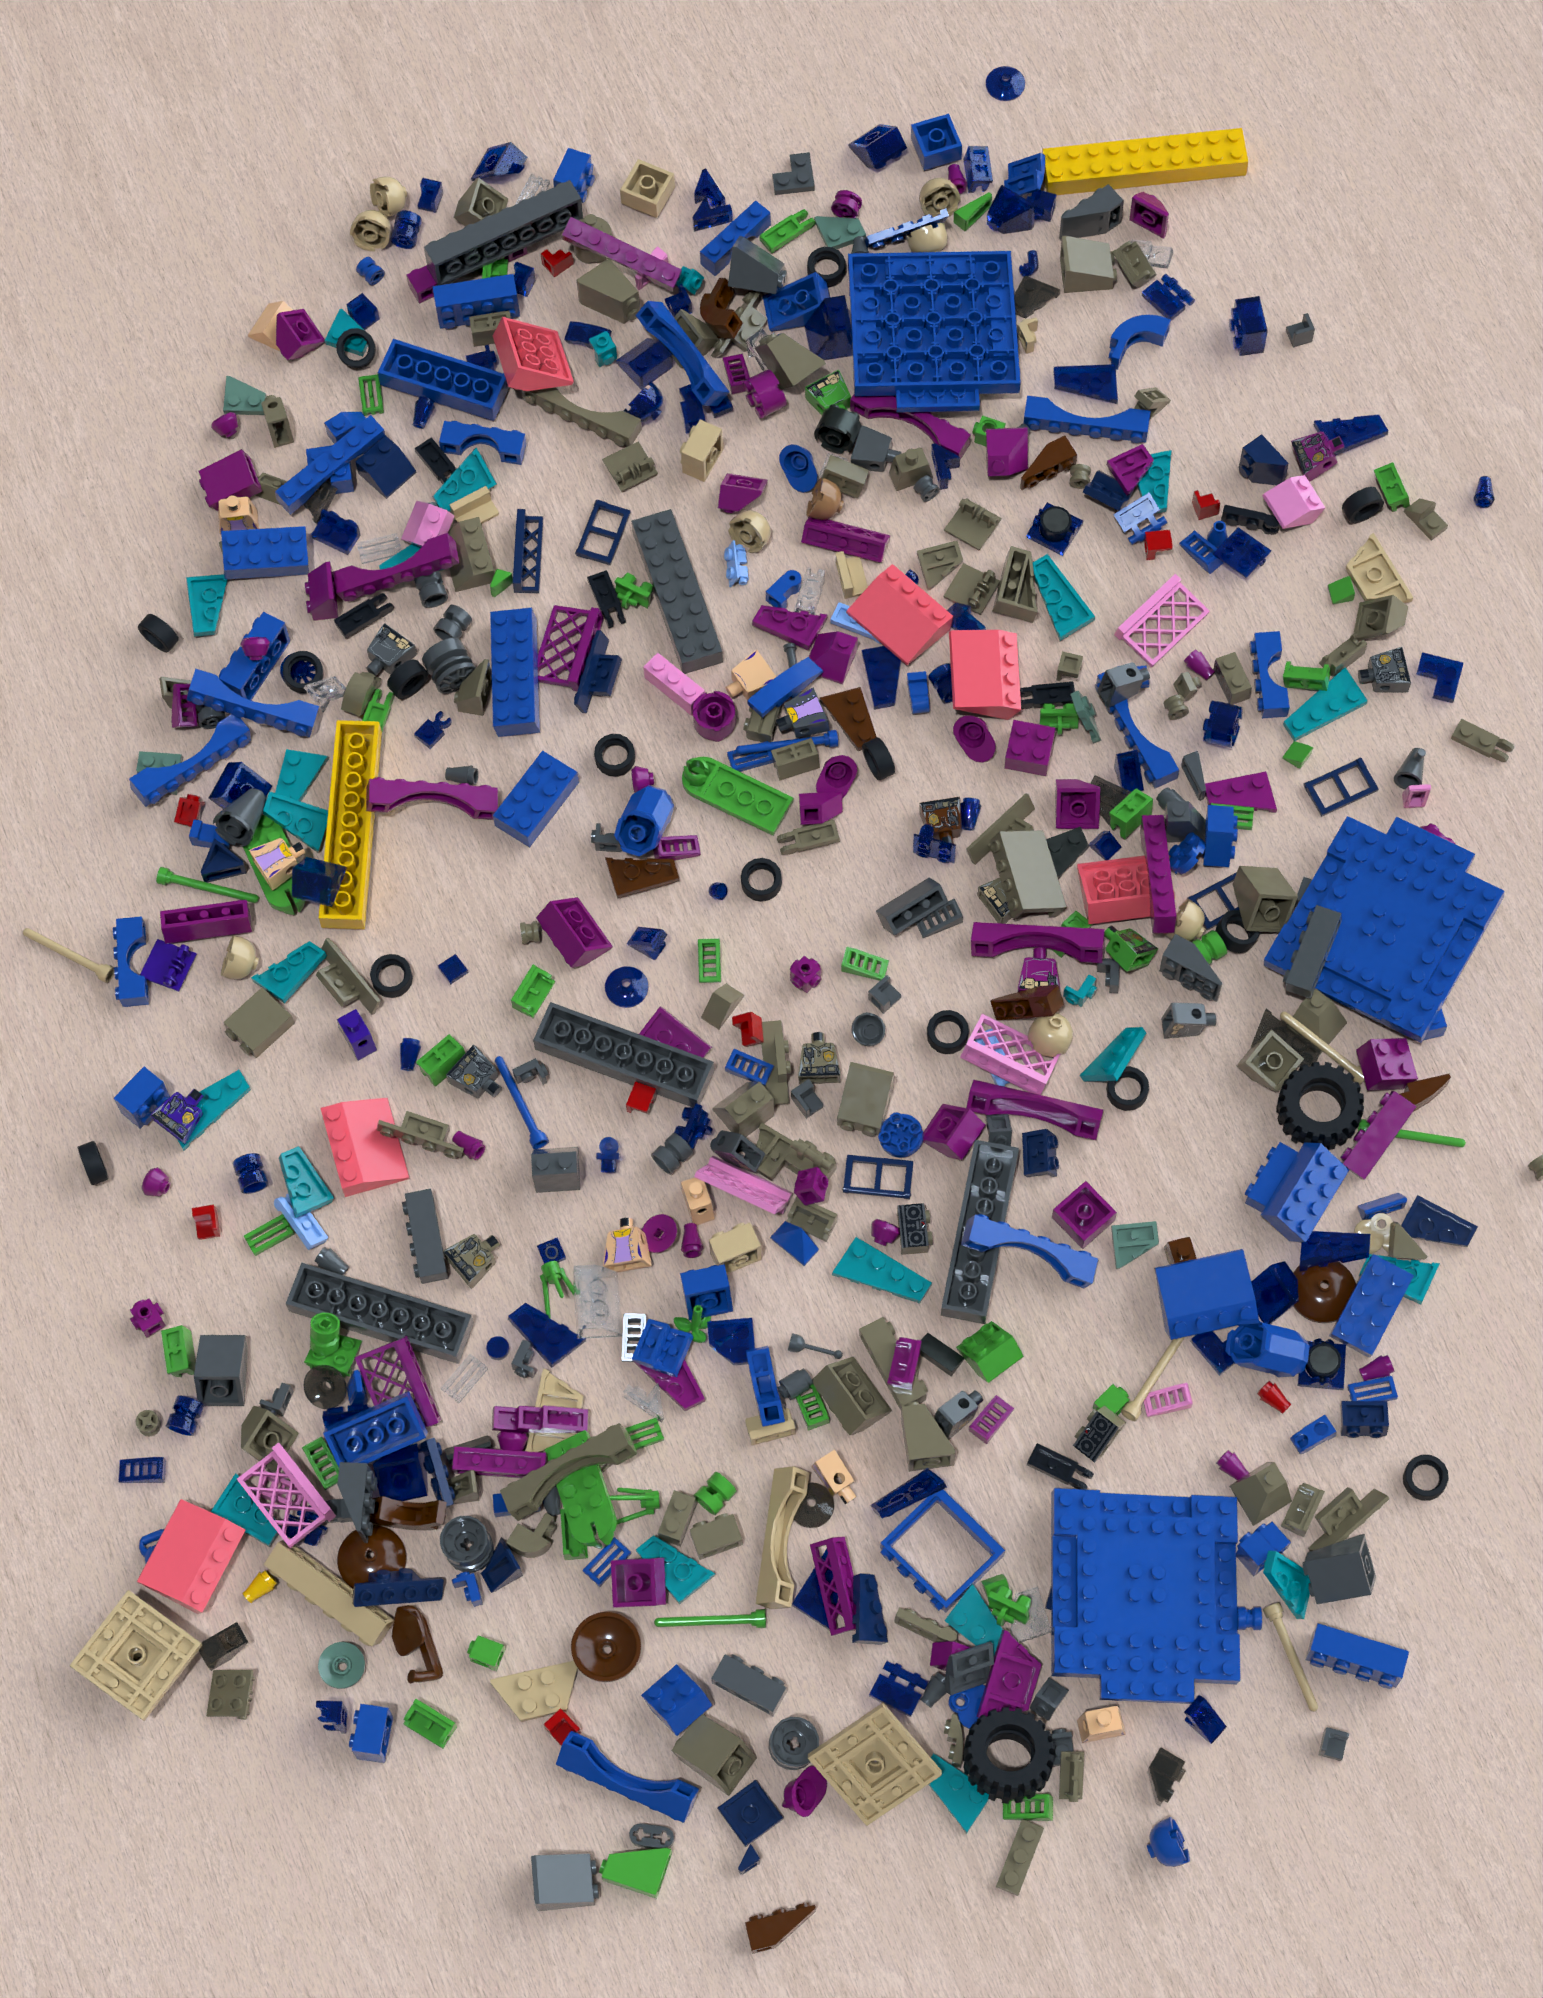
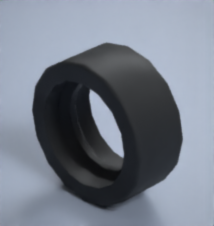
M833 247L817 248L808 257L807 273L810 275L817 272L814 268L817 262L824 259L832 260L838 264V270L829 275L818 274L827 282L828 288L836 286L845 276V258L839 250Z
M351 328L344 331L336 344L340 360L351 368L367 366L373 360L376 353L372 336L359 328ZM353 336L362 337L368 344L367 355L361 360L349 359L344 352L345 342Z
M1366 487L1349 496L1342 504V510L1350 523H1359L1378 513L1383 507L1384 501L1376 487Z
M147 614L138 625V630L143 637L163 652H169L179 640L175 631L166 622L153 614Z
M308 651L292 653L283 664V678L286 685L297 693H309L317 689L323 680V667L320 659ZM299 661L310 662L315 668L314 678L307 683L295 682L290 675L291 668L295 663Z
M418 660L406 661L393 671L387 681V686L398 699L409 698L424 686L428 679V672Z
M609 734L601 738L596 744L594 751L597 768L608 776L618 777L625 775L635 763V750L632 742L621 734ZM613 745L621 746L627 751V759L621 764L610 765L603 761V751Z
M876 737L863 743L862 751L864 758L877 780H882L895 773V766L884 742Z
M757 858L751 860L742 869V890L746 896L755 901L762 902L774 898L779 893L782 885L780 868L770 859ZM760 869L768 870L774 876L773 885L765 890L754 889L748 880L752 872Z
M1240 910L1226 912L1218 922L1215 931L1222 938L1227 950L1233 953L1248 951L1258 939L1260 932L1246 931L1248 934V939L1246 940L1234 937L1228 931L1226 924L1234 923L1244 929Z
M387 954L375 960L370 971L373 988L384 997L395 998L402 996L412 985L413 976L410 965L405 958L399 955ZM396 965L404 971L403 981L392 987L382 985L379 981L380 971L386 966Z
M943 1010L934 1014L929 1020L927 1040L930 1046L937 1052L954 1054L960 1051L967 1043L969 1035L968 1023L958 1012ZM943 1021L956 1023L961 1031L959 1039L953 1043L940 1042L935 1036L936 1026Z
M1126 1066L1119 1079L1130 1077L1138 1081L1141 1087L1139 1096L1133 1100L1120 1098L1115 1092L1117 1081H1108L1106 1091L1112 1105L1117 1109L1131 1111L1141 1107L1146 1101L1149 1092V1081L1146 1075L1138 1068Z
M95 1141L78 1146L77 1148L91 1185L108 1180L109 1178Z
M1419 1455L1413 1458L1406 1466L1403 1474V1484L1407 1492L1412 1497L1421 1501H1430L1438 1498L1444 1492L1449 1480L1445 1464L1439 1458L1432 1455ZM1420 1465L1432 1466L1439 1474L1438 1485L1430 1491L1419 1489L1412 1480L1413 1471Z

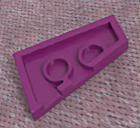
M761 605L752 620V626L809 650L826 622L828 614L820 613L819 616L809 614L807 611L798 613L788 611L786 608Z
M1266 771L1205 783V796L1208 805L1214 803L1253 807L1254 811L1259 809L1269 810L1271 813L1277 812Z
M662 1006L657 1009L639 1033V1035L705 1058L712 1046Z
M685 1359L677 1378L650 1369L634 1361L684 1411L705 1402V1398Z

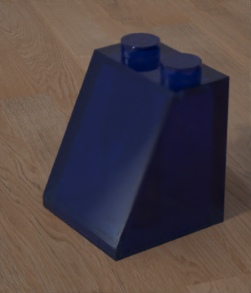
M845 295L824 298L805 324L809 350L823 360L852 356V327Z

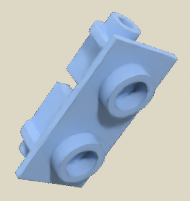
M733 540L724 551V559L727 561L726 578L729 579V587H732L735 582H739V585H746L749 580L747 566H740V564L747 563L746 550L741 544L735 545V540Z

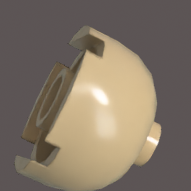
M385 176L373 179L374 183L370 184V196L373 206L377 205L379 212L387 218L397 215L404 208L407 197L406 188L392 177Z
M945 178L929 180L923 185L919 195L920 205L924 214H930L932 217L938 216L940 210L947 208L948 214L951 216L958 209L957 205L961 200L957 187Z
M366 210L359 213L353 220L350 235L354 238V243L363 250L375 251V248H381L382 250L389 243L392 228L384 214L376 210Z
M937 223L938 227L936 228L928 225L911 232L912 237L907 235L906 239L911 251H942L947 245L948 239L944 223Z
M742 511L729 522L730 528L728 533L731 539L735 540L736 545L743 544L750 548L747 552L757 553L769 540L771 533L770 525L767 519L756 511Z
M1186 899L1179 906L1180 910L1176 914L1175 932L1165 933L1170 939L1177 934L1188 941H1192L1195 937L1199 939L1205 931V927H1203L1205 916L1202 909L1190 899Z
M233 935L226 950L228 951L226 958L224 957L221 976L237 980L246 977L251 969L255 970L259 958L255 957V948L249 940Z
M1055 1013L1053 1016L1036 1017L1028 1031V1040L1033 1044L1032 1048L1041 1055L1056 1057L1057 1054L1066 1053L1073 1037L1070 1022L1059 1013Z

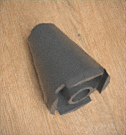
M249 789L220 811L213 820V824L216 823L217 826L215 829L217 834L229 844H242L240 847L248 845L254 837L265 807L266 797L264 793L259 789Z

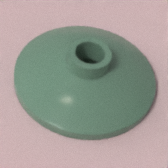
M334 1643L328 1646L319 1658V1674L323 1681L333 1688L345 1689L351 1687L361 1679L364 1673V1656L351 1643ZM342 1663H345L347 1665V1668L344 1671H340L338 1669L339 1665Z

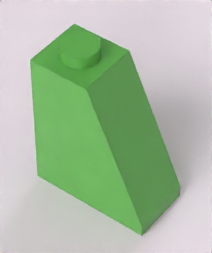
M669 1848L609 1854L607 1860L603 1859L599 1873L602 1874L604 1882L657 1899L672 1851Z

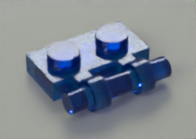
M1164 274L1161 278L1164 284L1156 280L1142 291V296L1163 316L1172 321L1185 310L1186 305L1182 302H1186L1191 306L1195 299L1187 289H1183L1174 277L1171 278L1169 275ZM1173 290L1177 294V296L1172 294L1170 291Z
M886 1661L883 1669L890 1672V1675L887 1678L879 1674L869 1697L912 1717L922 1697L921 1694L914 1690L916 1686L925 1690L929 1682L922 1679L920 1674L916 1672L913 1674L903 1669L902 1665L898 1663L893 1664ZM900 1677L908 1681V1686L905 1687L895 1682L896 1678Z

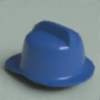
M791 444L784 447L780 452L779 462L789 483L799 492L810 491L817 483V471L813 464L812 454L799 445Z

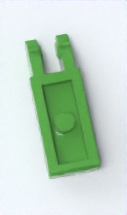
M802 209L800 212L788 216L759 236V240L772 254L799 235L807 232L816 222L813 218H810L800 224L808 215V212Z
M376 689L372 700L369 701L362 721L379 722L383 732L394 700V693H388L383 705L379 703L382 697V690Z

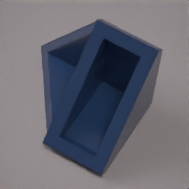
M214 838L201 869L204 882L208 883L246 874L243 861Z
M502 1537L494 1550L490 1563L481 1572L491 1593L523 1576L520 1566Z

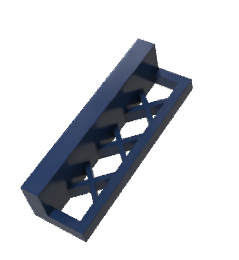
M517 509L513 589L514 593H539L544 519L543 516H526L525 509ZM527 523H539L538 528L533 533L526 526ZM533 539L537 543V547L530 552L525 547V544ZM532 558L536 565L529 570L524 563ZM530 576L535 581V587H523V581Z

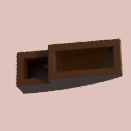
M1450 1073L1407 1083L1404 1093H1400V1095L1417 1106L1414 1109L1416 1111L1428 1104L1444 1090L1450 1081Z

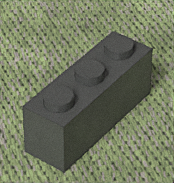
M929 877L877 909L876 913L883 928L896 935L946 904L948 900L941 885Z
M725 1654L711 1678L712 1684L774 1716L787 1693V1687L784 1686L785 1683L776 1677H772V1679L763 1675L764 1671L752 1665L750 1668L744 1665V1661L736 1655L728 1656Z

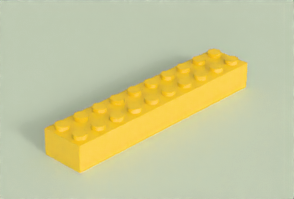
M1242 128L1042 149V154L1045 155L1044 182L1047 196L1093 192L1108 184L1113 189L1246 176L1248 157Z
M336 721L319 907V921L322 928L365 929L375 812L366 811V787L369 779L378 777L382 738L380 723L376 721Z

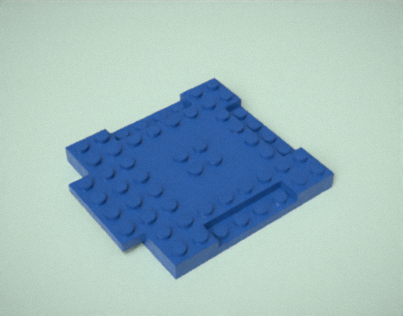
M1011 251L848 254L854 396H896L897 412L979 411V394L1020 393L1021 382Z
M1347 816L1287 924L1283 925L1265 956L1264 966L1282 975H1285L1287 969L1291 970L1294 950H1299L1301 932L1307 930L1309 925L1306 923L1310 911L1314 912L1316 905L1342 913V922L1315 988L1326 997L1422 1043L1501 904L1505 891L1466 873L1475 858V853L1399 817L1395 818L1387 834Z
M1054 1488L1051 1492V1676L1099 1678L1100 1700L1193 1704L1194 1683L1237 1685L1240 1682V1634H1238L1236 1578V1544L1238 1543L1237 1497L1203 1495L1176 1497L1100 1493V1490Z

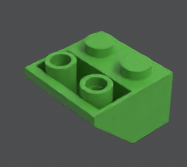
M992 1321L983 1325L979 1331L965 1338L956 1347L975 1373L987 1383L1024 1357L1013 1336Z

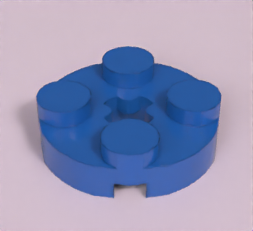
M1193 832L1189 833L1179 845H1174L1169 850L1168 854L1171 856L1169 859L1170 869L1175 874L1177 872L1184 874L1199 861L1196 858L1199 852L1203 854L1206 846L1205 841Z

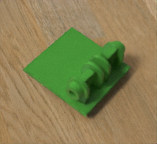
M339 1335V1348L336 1352L330 1355H318L310 1348L304 1363L310 1366V1369H323L325 1373L329 1369V1374H333L335 1371V1374L341 1375L344 1378L346 1376L350 1377L352 1373L351 1366L362 1340Z

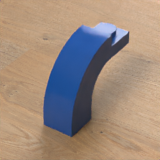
M1140 315L1120 324L1110 339L1109 348L1111 350L1108 357L1111 359L1110 367L1118 370L1126 350L1135 343L1149 342L1163 347L1170 330L1171 319L1158 315Z
M764 1346L746 1350L751 1382L762 1426L785 1422L769 1347Z

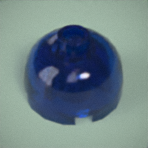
M652 381L648 383L651 386L649 389L644 387L628 404L631 407L630 410L624 409L625 412L640 418L641 422H646L651 418L655 420L662 413L660 408L663 404V395Z

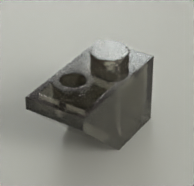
M238 1622L201 1642L202 1647L199 1649V1652L207 1667L212 1671L231 1660L249 1642Z
M1161 1747L1147 1771L1156 1804L1160 1807L1163 1801L1169 1802L1174 1793L1171 1787L1175 1781L1180 1783L1186 1772L1183 1769L1185 1761Z

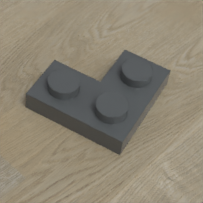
M810 152L790 154L792 172L772 174L775 195L815 191Z

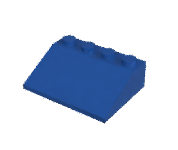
M1243 1249L1155 1268L1164 1328L1170 1340L1237 1326L1241 1320H1259L1256 1299Z

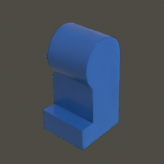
M790 570L782 575L766 591V601L773 607L787 608V599L801 590L802 578L800 573Z
M926 671L907 673V687L912 714L930 712Z
M193 820L189 839L193 846L210 848L215 838L227 849L230 847V844L217 834L215 830L217 827L215 825L205 824L200 820Z
M1323 1415L1294 1434L1290 1440L1301 1455L1326 1440L1329 1441L1336 1437L1337 1432L1327 1416Z

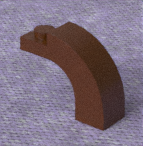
M719 278L712 292L704 293L700 303V314L716 336L725 339H735L743 322L733 309H726L735 293V290L728 286L726 278Z
M384 1496L372 1498L375 1500L374 1514L371 1513L370 1522L398 1529L423 1531L437 1530L439 1525L444 1524L447 1502L436 1500L426 1503H409Z

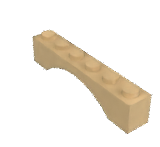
M794 1466L776 1468L773 1473L755 1603L769 1609L791 1608L794 1583L788 1569L787 1543L794 1516L807 1495L810 1473Z

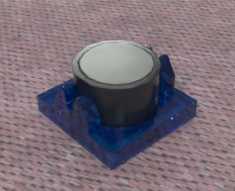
M1047 502L1043 509H1039L1038 515H1035L1032 527L1028 531L1026 538L1063 556L1084 521L1069 514L1066 509Z
M1321 1338L1313 1340V1342L1307 1341L1310 1345L1308 1363L1306 1364V1370L1298 1374L1297 1386L1343 1390L1346 1345L1334 1344V1341L1331 1339L1322 1341Z

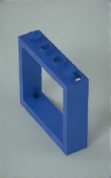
M940 1486L880 1543V1548L882 1549L880 1553L889 1562L893 1560L898 1565L897 1570L905 1578L909 1576L915 1582L913 1586L921 1594L926 1593L931 1598L930 1603L938 1611L942 1609L945 1613L963 1597L972 1584L975 1585L1005 1554V1550ZM936 1503L953 1517L991 1555L946 1601L892 1548Z

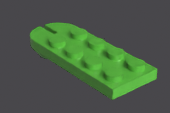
M710 757L691 758L686 761V766H684L682 784L690 796L773 836L794 802L793 797Z
M263 814L252 841L244 846L243 849L269 905L275 910L294 915L286 893H290L298 912H301L309 896V886L300 866L296 874L272 891L253 862L249 852L252 848L279 838L285 841L288 848L290 847L282 827Z
M584 1430L546 1448L545 1452L548 1461L556 1459L565 1454L569 1449L576 1448L590 1438L589 1433ZM595 1464L569 1474L557 1483L556 1486L573 1537L584 1546L602 1549V1544L596 1539L595 1535L598 1533L599 1539L608 1546L613 1540L617 1518L600 1466Z

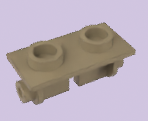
M1061 1751L1059 1799H1069L1070 1802H1078V1799H1082L1084 1752Z

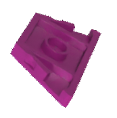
M1002 1630L994 1655V1664L991 1665L976 1716L978 1718L981 1715L987 1717L988 1711L993 1709L1001 1712L1002 1707H1009V1711H1015V1708L1022 1709V1711L1029 1710L1042 1664L1032 1657L1006 1630Z

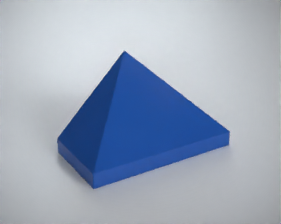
M786 1221L770 1237V1239L803 1266L819 1251V1248L801 1227Z

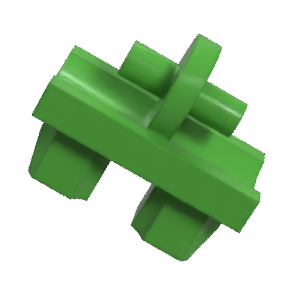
M626 573L622 578L617 577L615 580V591L618 594L617 597L622 600L621 606L627 609L630 604L635 607L639 604L648 609L651 604L653 585L643 582L640 587L636 586V578L630 573Z
M1044 704L1043 709H1040L1039 725L1055 727L1057 735H1062V729H1078L1079 716L1074 704H1065L1063 709H1055L1053 704Z
M1003 1585L996 1592L991 1591L988 1598L990 1602L988 1606L993 1609L992 1615L998 1617L997 1625L1003 1626L1006 1621L1013 1624L1015 1620L1026 1625L1029 1620L1030 1598L1020 1595L1017 1601L1014 1602L1010 1600L1012 1591Z

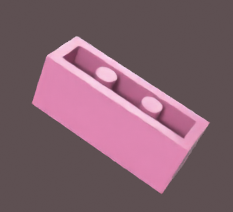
M657 653L643 667L644 678L692 716L694 702L700 695L705 693V690Z

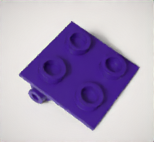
M157 939L140 975L144 976L148 981L179 992L197 953L189 951L187 945L181 944L178 947L170 943L165 944V941Z

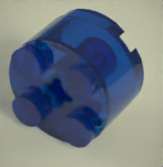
M1212 700L1209 706L1210 717L1209 719L1205 718L1203 724V731H1205L1203 741L1232 748L1235 745L1240 730L1239 719H1242L1243 708Z

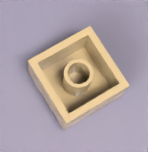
M638 159L620 189L621 204L658 218L675 188L674 173Z
M699 420L698 424L691 428L688 441L684 442L680 448V463L682 464V472L703 482L706 481L723 451L721 428L703 420Z
M751 1223L737 1224L732 1230L726 1233L723 1231L718 1232L709 1239L710 1254L715 1265L725 1264L727 1274L762 1260L761 1245Z

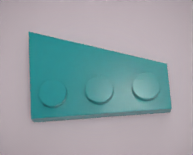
M477 448L468 455L432 496L438 507L450 511L449 504L484 486H487L489 489L496 485Z
M286 749L275 793L302 801L307 794V789L316 780L323 765H326L329 760L328 756Z
M1143 1027L1125 1028L1079 1075L1084 1082L1118 1081L1146 1035Z
M1368 1254L1367 1259H1366V1261H1365V1263H1364V1265H1363V1267H1362V1269H1361V1271H1360L1359 1276L1361 1275L1362 1271L1364 1270V1268H1365V1266H1366V1264H1367V1262H1368L1370 1256H1372L1373 1254ZM1377 1255L1414 1275L1403 1297L1421 1305L1440 1263L1432 1262L1430 1264L1420 1262L1419 1260L1408 1261Z
M654 1535L636 1549V1552L642 1559L664 1558L665 1588L679 1604L715 1576L714 1572L709 1569L707 1570L695 1560L678 1552L677 1549Z
M972 1584L944 1621L975 1646L992 1642L994 1657L1001 1632L1004 1629L1002 1626L997 1625L995 1616L992 1615L990 1608L974 1584Z
M933 1753L931 1759L942 1770V1775L928 1785L967 1834L989 1801V1795L987 1793L981 1795L977 1792V1785L972 1786L967 1775Z

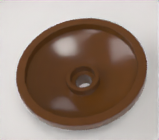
M1324 1257L1312 1258L1300 1264L1293 1272L1288 1289L1290 1301L1295 1310L1304 1318L1316 1323H1332L1337 1321L1356 1282L1351 1272L1340 1262ZM1326 1283L1328 1288L1324 1289L1320 1284Z
M373 1525L372 1536H368V1543L363 1542L357 1530L352 1531L343 1540L337 1556L339 1573L345 1583L352 1589H354L355 1583H368L369 1573H375L378 1570L399 1571V1569L406 1567L407 1562L406 1550L398 1535L392 1530L379 1525ZM369 1552L374 1553V1557L372 1559L366 1558V1555Z
M600 1612L587 1617L576 1628L571 1641V1653L575 1665L586 1677L598 1682H613L627 1676L635 1668L641 1654V1639L636 1627L626 1617L613 1612ZM605 1647L611 1648L609 1654L603 1653Z

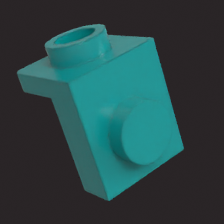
M683 266L681 268L682 274L676 286L695 295L705 277L695 269Z
M607 331L589 339L594 349L595 361L599 367L610 365L614 360H617L616 345Z
M1088 975L1078 991L1066 986L1063 997H1065L1068 1003L1082 1007L1087 998L1092 999L1096 993V978Z

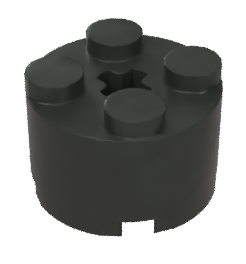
M830 405L823 412L814 431L816 441L819 439L822 442L821 446L833 453L843 454L846 450L850 452L861 428L860 416L856 412H849L837 405Z

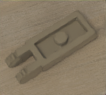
M1464 719L1460 720L1451 737L1452 740L1488 758L1492 757L1501 762H1507L1509 756L1495 749V747L1497 746L1508 752H1512L1514 749V744L1500 739V737Z
M835 820L793 829L791 832L777 836L778 843L790 842L795 839L794 844L780 848L781 855L794 854L797 851L801 852L840 842Z
M899 1607L894 1620L896 1624L933 1642L957 1641L958 1633L952 1630V1628L948 1626L941 1628L937 1622L931 1619L924 1620L918 1617L917 1613L911 1609Z

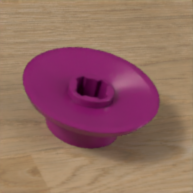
M664 1214L651 1217L642 1227V1231L646 1235L648 1249L654 1253L668 1249L675 1241L677 1235L675 1221L670 1216Z

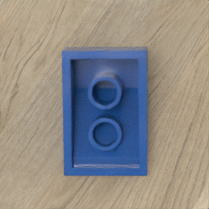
M817 272L779 288L776 294L768 293L763 296L770 331L815 325L834 316L827 282Z

